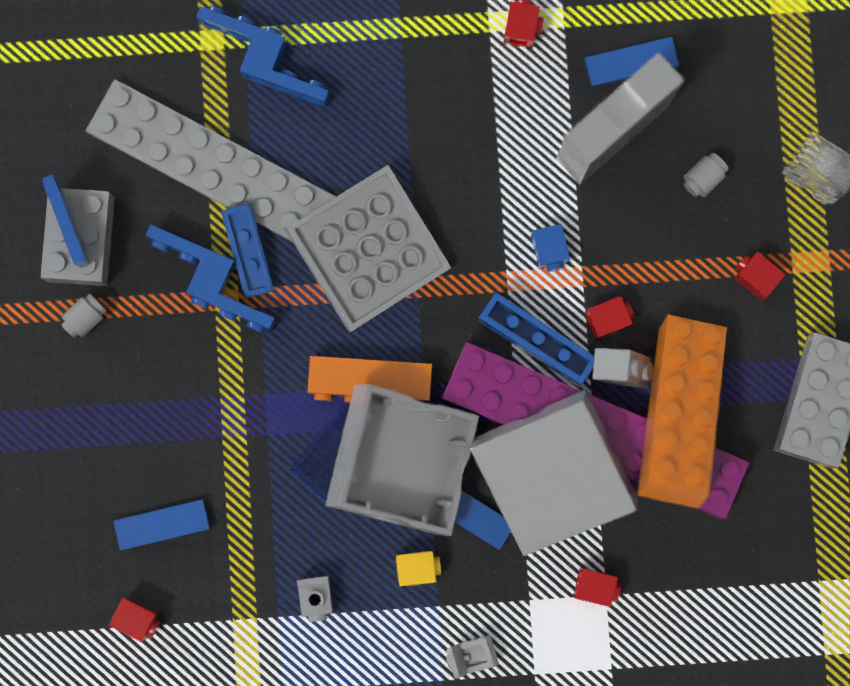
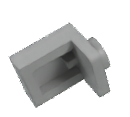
M490 635L458 643L446 649L447 665L453 672L455 679L499 665Z

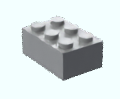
M62 188L90 265L80 268L73 263L53 208L47 197L40 278L52 283L107 286L115 197L109 191Z

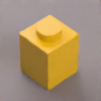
M433 551L396 555L399 586L435 583V576L441 575L440 558L433 557Z

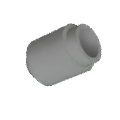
M711 153L709 156H704L684 175L686 181L684 186L693 196L697 197L700 195L706 197L726 177L725 173L729 168L718 155Z
M89 294L85 298L81 297L61 316L65 321L61 326L73 338L77 335L83 338L103 319L102 315L107 310L96 298Z

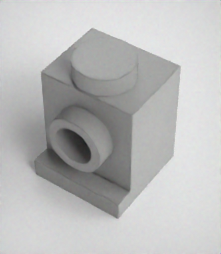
M329 576L297 580L302 617L308 616L309 622L327 620V614L333 613ZM312 594L320 596L321 602L319 605L314 606L310 603L309 598Z

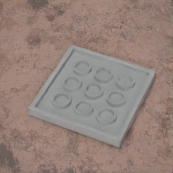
M389 165L285 228L348 332H352L451 268Z

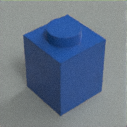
M562 224L532 230L530 236L538 269L546 268L547 272L564 269V264L569 262L570 256Z

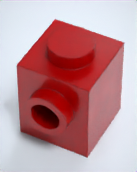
M529 0L510 1L503 44L533 48L535 34L541 35L544 17L539 16L540 6H534V2Z

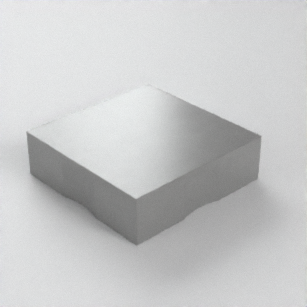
M657 53L564 136L562 147L558 152L556 160L581 185L668 108L684 80L660 53Z
M370 384L354 385L325 506L436 535L451 536L461 496L462 475L470 457V448L474 440L479 416L443 405L425 404L416 401L408 395Z
M586 390L546 406L531 417L511 421L474 437L470 450L523 556L637 511V494L621 461L609 446L604 426Z

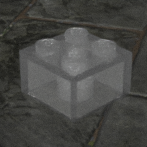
M812 131L799 144L782 173L787 176L786 180L790 184L798 188L803 186L813 192L811 195L817 201L823 204L828 202L833 204L843 197L850 188V154Z

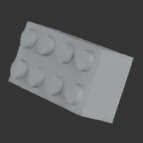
M813 333L807 336L773 451L830 469L839 468L850 432V343Z

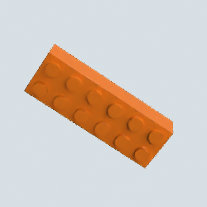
M667 315L660 326L657 337L638 496L699 508L709 496L727 327L673 315Z

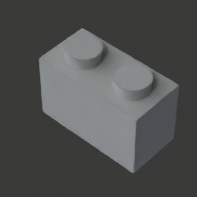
M595 348L593 379L614 386L648 388V382L653 376V364L650 362V357L631 350Z

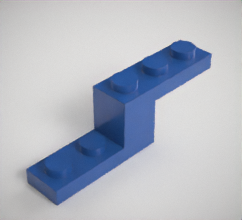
M200 6L196 16L199 25L250 43L240 69L242 78L326 108L330 95L329 90L325 89L326 86L311 79H309L308 83L297 79L298 76L288 70L281 69L280 73L276 72L287 45L286 39L282 36L280 30L270 26H266L265 29L254 26L252 20L242 16H238L237 19L226 16L224 10L215 6H210L209 9Z
M150 224L146 237L152 241V247L166 253L169 248L180 253L178 258L195 265L196 261H200L186 291L190 297H193L191 303L204 309H208L209 305L220 309V316L234 322L237 317L248 321L246 327L263 334L264 329L272 332L276 323L274 317L223 296L236 267L234 260Z

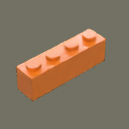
M310 356L308 394L314 395V400L332 401V396L345 397L344 402L350 403L354 385L370 384L408 395L422 403L429 402L432 364Z

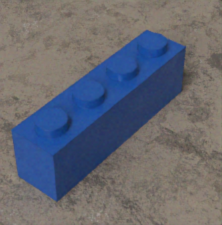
M495 292L478 319V322L578 387L583 384L594 367L595 356L497 292Z

